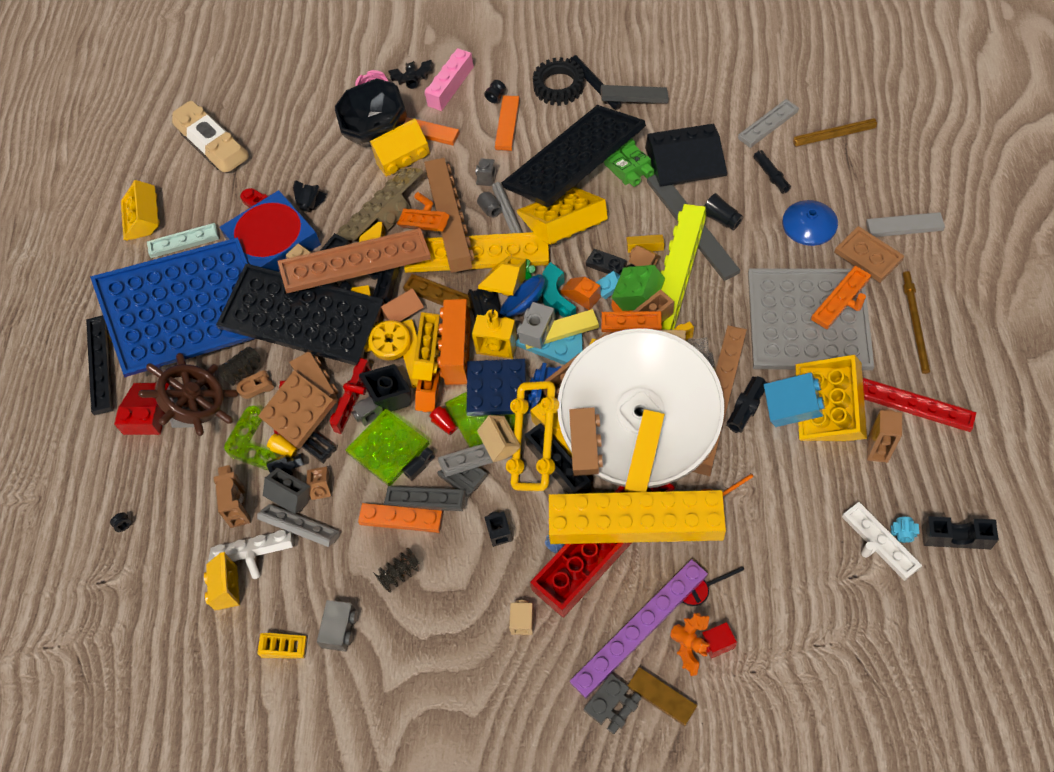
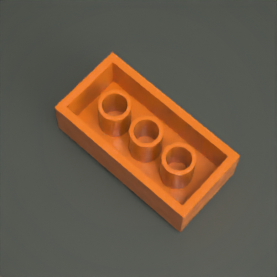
M467 299L444 300L443 307H440V318L443 321L439 324V334L442 335V338L438 340V350L441 351V355L437 357V367L440 368V377L444 379L445 385L467 384V361H469L471 328Z

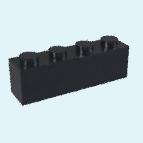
M541 423L524 434L527 447L539 460L543 458L545 430ZM552 437L551 459L555 463V470L551 475L567 494L589 493L591 491V480L586 475L574 476L572 458Z

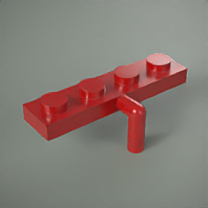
M360 359L358 365H355L351 380L343 385L345 393L343 397L339 398L338 407L330 417V425L335 433L342 434L359 395L366 394V388L359 377L360 373L371 371L369 362L366 359Z

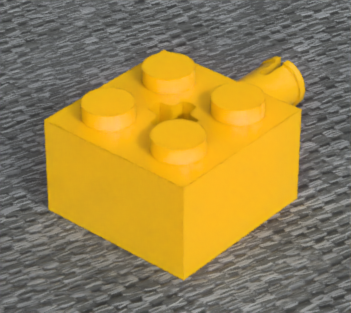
M488 310L484 316L477 315L472 332L476 354L513 359L516 341L518 340L515 320L507 317L498 318L496 310H494V314L492 310Z

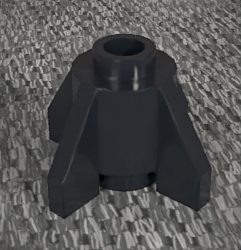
M297 180L294 181L293 191L296 205L302 211L309 212V210H314L325 201L327 194L318 191V185H304L303 187V183Z

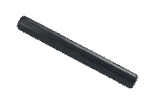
M577 55L571 57L570 63L575 61L576 65H580V69H583L584 78L601 95L600 89L601 85H604L603 82ZM606 101L614 110L621 107L620 101Z

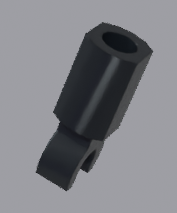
M428 447L425 448L419 457L416 456L402 469L403 473L412 481L426 468V464L435 458L433 451Z

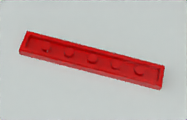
M863 378L864 400L967 432H971L977 412Z

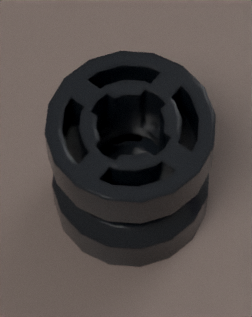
M493 80L490 87L484 92L485 98L491 103H498L506 91L505 84L500 80Z

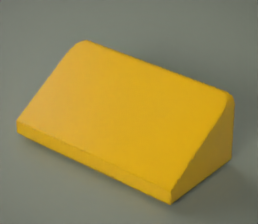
M662 234L626 237L628 253L636 245L650 251H664V238Z

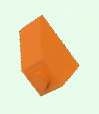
M587 277L571 278L560 290L561 294L588 310H591L601 298L600 285Z
M437 371L436 374L432 373L431 381L418 379L415 410L432 412L436 408L440 371Z

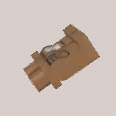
M230 465L219 467V476L214 477L218 513L230 528L251 523L250 516L243 507L245 487L238 479V476L232 472Z

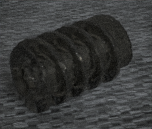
M246 347L238 355L223 363L218 368L219 374L228 384L234 386L236 381L240 382L242 377H247L248 373L251 374L253 372V369L259 368L260 355L253 348Z
M408 547L406 548L407 555L402 552L399 553L400 560L395 557L392 558L393 565L388 562L385 563L386 570L381 567L378 568L379 576L373 572L382 587L389 593L392 592L391 584L399 587L398 579L402 582L406 581L405 574L409 577L413 576L412 569L419 572L418 565L420 563Z

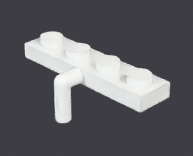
M860 502L843 514L842 518L867 542L861 552L863 557L867 558L876 551L904 581L922 567L908 550Z
M279 530L275 533L258 535L246 540H237L229 544H219L210 548L208 561L210 562L221 552H225L232 561L246 559L252 578L257 579L260 577V573L254 560L255 556L292 548L294 535L289 531Z

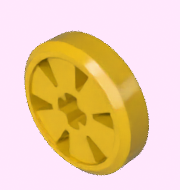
M388 320L377 324L372 329L368 342L372 353L382 360H395L402 357L408 351L411 337L404 324ZM386 339H393V342H387Z

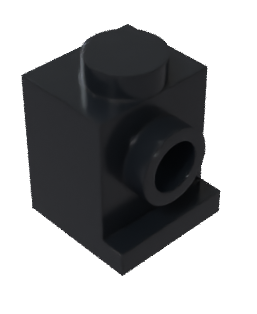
M495 511L484 517L493 547L512 542L511 532L504 511Z

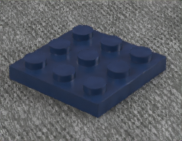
M525 359L467 361V416L515 414L510 408V403L517 398L519 385L526 382Z

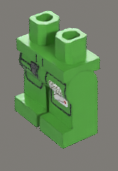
M632 138L604 161V165L622 180L624 185L630 183L635 187L641 182V176L644 175L646 178L654 175L651 159L639 150Z

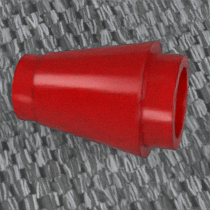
M439 406L429 415L431 422L448 435L453 434L458 428L446 408Z

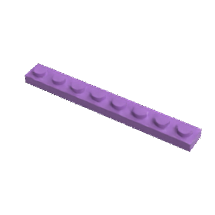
M691 559L570 680V684L587 699L708 576V573Z

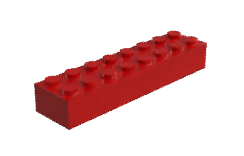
M671 484L647 488V492H670L675 490V487ZM620 486L614 493H629V491H625V487ZM632 543L565 544L530 581L531 590L564 618Z

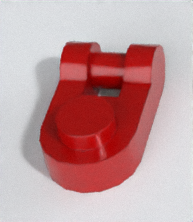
M252 188L243 190L240 195L243 204L249 208L268 197L266 194H262Z

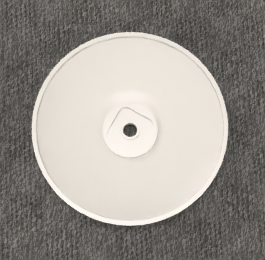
M653 329L622 330L606 335L590 344L571 363L562 380L558 395V420L562 435L571 453L569 409L594 407L595 414L600 416V427H596V432L601 434L602 447H598V455L602 454L603 467H599V474L594 475L623 487L626 486L642 416H637L634 413L636 408L642 407L645 410L665 414L648 488L675 482L687 476L704 462L718 440L724 418L723 391L716 372L709 361L687 341L670 333Z

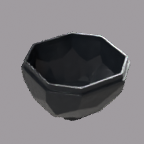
M377 78L347 89L335 105V113L341 134L356 144L368 145L369 147H371V140L403 125L407 117L398 86L395 83Z

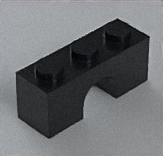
M928 516L922 525L924 546L991 550L999 541L997 522L994 519L973 518L967 524H952L951 517Z

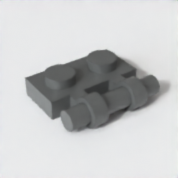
M610 674L583 710L601 726L606 719L610 720L611 724L607 730L615 734L619 728L622 729L625 725V720L629 714L635 712L638 708L637 704L642 698L637 693H634L630 699L627 698L625 694L629 691V687L613 674ZM620 702L624 707L616 715L612 711Z

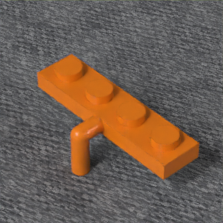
M417 192L414 198L425 205L424 209H403L397 225L402 228H421V230L443 232L450 215L446 212L431 211L433 202Z
M854 266L815 311L811 320L828 330L847 306L860 311L866 295L858 293L870 280L871 274Z

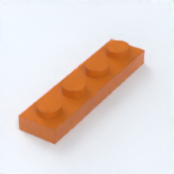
M362 503L358 523L364 526L440 533L443 513L440 510Z

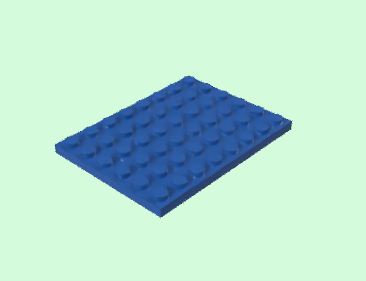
M238 237L90 276L124 378L148 371L146 369L148 363H152L156 367L177 362L176 355L178 353H182L184 358L188 359L255 339L218 329L216 326L245 264H248Z

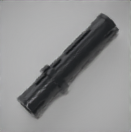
M763 150L757 151L753 157L769 176L771 183L775 184L782 194L784 192L787 193L791 189V185L783 177L784 174L777 170Z

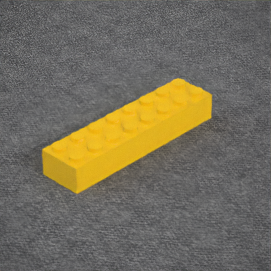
M722 490L549 494L550 544L723 541L726 533Z

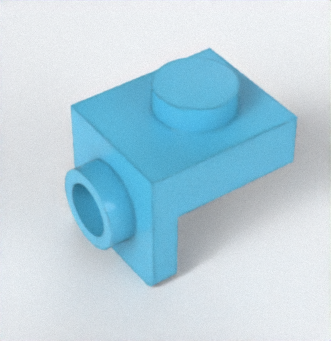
M612 271L596 282L600 285L601 297L604 299L613 295L620 275L615 271Z

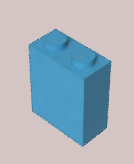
M812 372L764 384L770 421L775 427L823 416L822 409H825L823 398L819 397L818 392L821 390V384L818 378L815 379Z

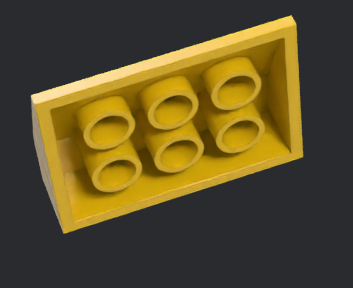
M572 187L550 207L535 202L517 210V214L534 234L548 244L557 243L562 238L571 237L576 232L585 231L588 227L599 225L602 221L608 219L605 199L577 187Z
M856 355L795 364L796 376L812 372L815 379H819L821 384V390L818 391L819 397L823 398L825 409H822V417L798 422L799 440L853 441L867 439L862 363Z

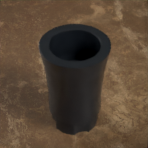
M714 193L704 205L706 207V216L719 222L726 228L735 230L743 220V216L738 213V210L725 202L717 193Z

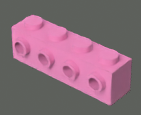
M457 48L450 56V59L443 65L439 74L434 77L433 82L425 90L428 107L439 111L444 109L474 68L472 53Z

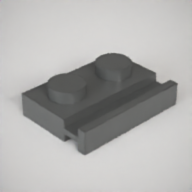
M479 467L445 477L442 469L437 472L440 478L455 489H464L468 498L487 477V473Z

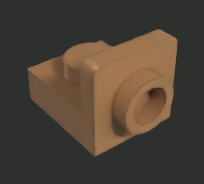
M327 466L307 470L306 484L310 486L309 494L311 499L316 500L330 497L331 491L328 485L329 471Z

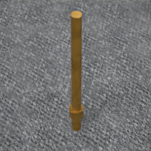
M910 271L903 272L904 294L907 295L921 371L923 374L930 373L915 298L916 288L915 284L912 283Z

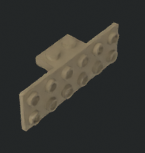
M417 168L399 169L396 173L397 175L393 179L388 180L382 190L377 191L374 197L366 202L359 212L351 216V220L347 224L339 228L337 235L347 240H356L376 219L378 222L383 223L385 230H389L399 220L403 209L411 208L402 193L423 173V170Z

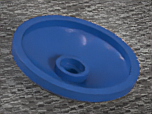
M803 200L787 208L783 215L782 225L785 233L793 241L803 245L815 246L824 244L833 238L838 228V218L835 212L826 204L814 200Z
M537 274L523 282L513 296L509 295L500 309V314L503 317H513L525 313L527 308L530 309L532 302L536 303L540 299L545 285V278L541 274Z

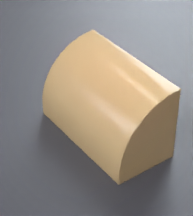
M489 415L477 430L493 462L512 456L521 447L505 416Z

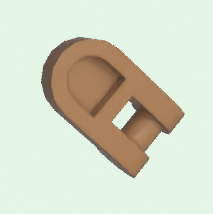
M265 370L251 375L237 384V392L244 399L252 398L262 392H269L274 388Z

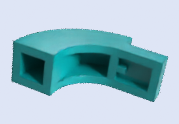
M550 262L542 273V276L545 278L542 292L543 304L554 308L555 314L558 312L563 318L575 315L576 306L558 292L559 288L565 283L564 272Z

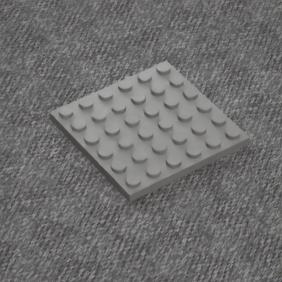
M748 269L753 369L796 370L795 364L856 355L862 363V370L874 369L867 298H865L860 311L847 306L828 330L811 320L815 311L852 269ZM865 286L858 294L863 293L866 295Z

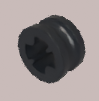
M122 512L113 516L110 524L116 532H123L131 526L132 521L126 513Z

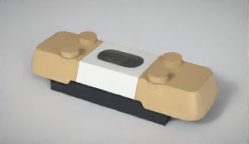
M189 101L173 111L172 123L179 130L181 136L217 170L229 172L248 159L249 154L247 150L195 102Z

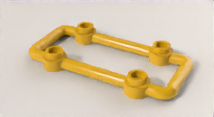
M551 381L524 382L520 384L517 389V398L510 403V408L515 413L514 435L521 446L523 415L528 411L529 407L527 400H525V390L547 389V397L543 398L540 403L542 410L546 412L543 458L536 463V469L541 474V483H519V475L524 470V462L520 459V447L512 455V458L506 462V470L511 474V486L517 491H544L549 485L550 475L555 470V463L551 459L554 413L559 408V401L555 398V385Z

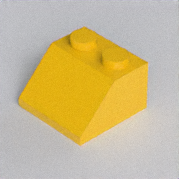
M221 552L206 564V572L204 573V581L207 585L205 601L215 611L240 606L237 565L225 552Z

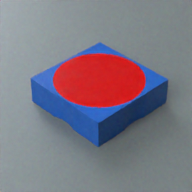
M279 190L220 226L226 240L238 237L248 264L280 272L277 261L287 259L285 255L297 244H300L310 252L321 245L315 230Z

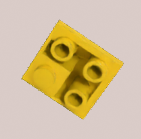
M508 256L490 270L478 285V289L513 296L525 280L526 259Z

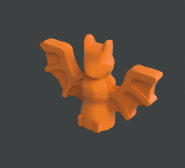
M694 613L691 619L684 618L685 626L677 624L670 633L671 638L681 645L677 654L683 660L682 668L687 669L691 676H696L699 669V661L694 657L692 650L706 657L708 656L706 649L710 646L709 643L699 638L695 633L696 630H706L708 627L709 616H702L700 613Z

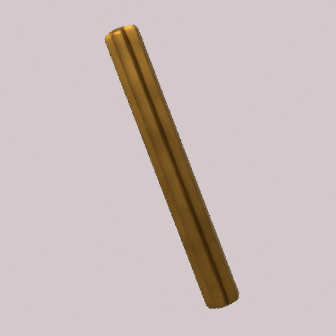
M875 118L794 136L793 143L797 147L875 129L877 121Z

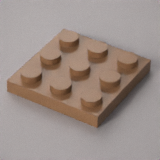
M294 370L258 417L300 449L335 405L336 401Z

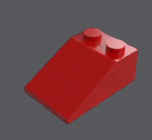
M133 383L118 407L114 425L123 435L161 434L162 425L159 423V420L165 412L159 407L155 398H141L138 395L140 390H155L156 383ZM168 383L165 384V389H166V390H167V388H168V386H169Z

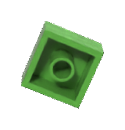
M655 265L624 267L613 292L612 299L622 311L635 310L662 289L665 277Z

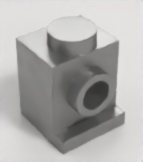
M481 158L475 171L477 176L476 185L492 186L496 177L494 159Z
M367 393L369 397L360 400L353 406L354 411L351 412L357 422L361 421L364 426L384 415L382 407L374 404L369 393Z

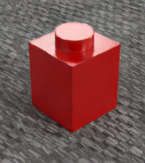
M727 622L702 632L701 638L710 644L706 649V653L709 654L711 659L736 647L737 641Z

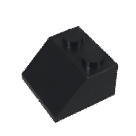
M396 364L359 374L375 405L389 411H395L410 405L411 390Z

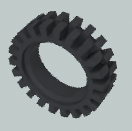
M560 57L559 61H556V58H552L553 62H550L548 59L546 60V65L543 62L540 63V67L537 66L536 71L533 73L534 92L536 97L539 96L540 101L544 99L546 104L550 101V105L553 106L557 102V106H561V102L564 101V104L567 105L568 100L572 103L574 102V97L578 99L579 94L582 95L584 73L583 69H580L579 64L576 65L575 61L570 63L568 58L566 61H563L562 57ZM554 74H566L573 79V83L564 89L548 88L545 86L544 81L547 77Z

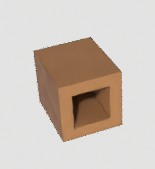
M636 245L629 254V262L636 266H656L660 255Z

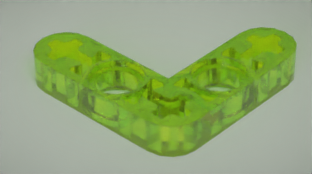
M249 406L245 409L224 445V449L231 458L268 470L261 456L267 460L270 458L273 460L277 457L274 452L249 443L262 422V419L258 417L261 413L259 407ZM241 429H249L247 434L239 435ZM237 445V449L231 450V447H236ZM251 450H255V451H256V454H255L254 457H252V458H247V457H246V455H247V453H248L249 451H251Z

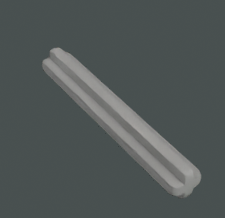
M493 183V192L501 204L503 215L511 233H522L501 183Z

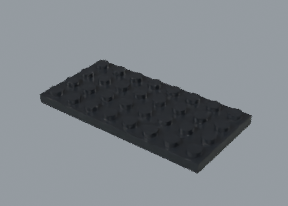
M596 105L502 181L503 188L543 206L550 207L646 127L645 120Z
M245 264L216 326L218 329L303 352H310L314 355L351 365H358L369 343L370 333L375 327L382 311L381 306L384 305V299L327 284L286 293L280 272Z

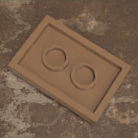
M859 226L834 251V253L852 265L871 274V277L879 283L904 259V255Z

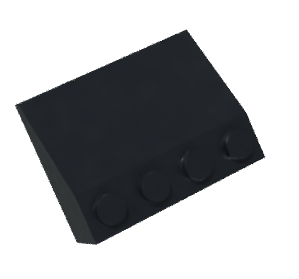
M714 123L647 134L645 149L648 157L651 159V165L660 187L727 176L721 140Z

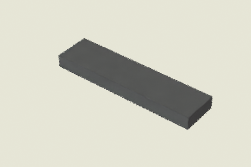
M601 85L600 89L602 101L668 103L669 100L667 87Z
M388 486L384 505L429 510L463 511L466 491L464 489Z

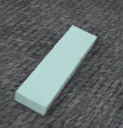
M208 224L147 241L148 253L151 258L219 240L216 224Z

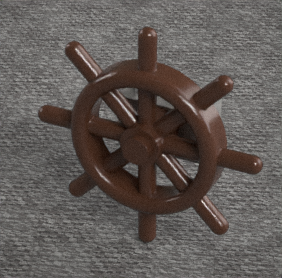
M182 353L176 355L178 365L172 366L165 371H162L152 363L146 365V369L159 377L155 390H140L138 395L141 398L156 399L159 407L165 412L159 420L161 425H166L170 421L172 428L194 427L196 434L202 436L204 434L202 423L210 421L215 416L227 424L233 422V418L220 408L224 397H237L239 393L237 390L222 389L219 381L213 376L218 370V365L213 364L208 370L188 365ZM181 377L183 384L174 378ZM190 378L195 379L197 381L191 382ZM166 383L169 384L167 390L165 389V384H166ZM205 385L209 390H201L200 388ZM203 397H213V404ZM197 404H199L206 410L201 411L200 408H198Z

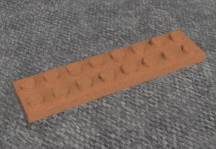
M421 228L283 259L277 262L286 293H291L422 262L431 258Z

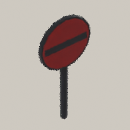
M744 567L737 568L707 583L703 580L682 603L693 607L703 604L709 596V586L742 572Z

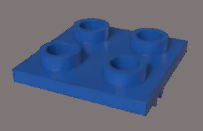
M542 363L540 369H536L534 378L531 377L530 382L545 381L562 366L551 368L546 367L547 363ZM542 389L531 390V394H528L526 399L529 405L528 414H531L530 410L539 402Z

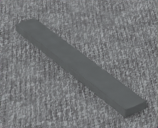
M656 175L647 178L649 186L678 222L679 211H682L684 204L688 203L673 185L660 187ZM704 225L698 249L723 281L740 274L739 267Z

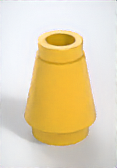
M273 434L267 443V447L271 452L286 455L289 458L295 456L298 452V448L280 434Z

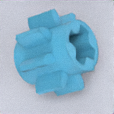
M899 517L891 526V534L897 536L899 542H913L914 537L917 538V534H920L919 524H914L911 517Z

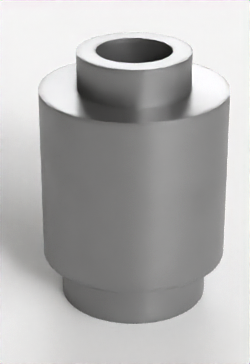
M483 192L479 195L477 204L487 216L493 218L501 213V204L491 192Z

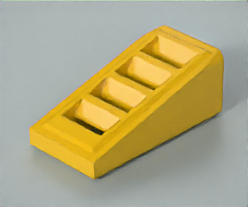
M260 633L257 653L261 658H304L307 637ZM277 641H280L279 650L275 651ZM286 642H289L288 651H285ZM295 642H298L297 652H293Z

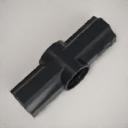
M752 376L744 393L741 392L734 406L735 409L726 424L731 431L742 433L750 417H753L756 413L760 399L765 392L764 384L767 382L764 378Z

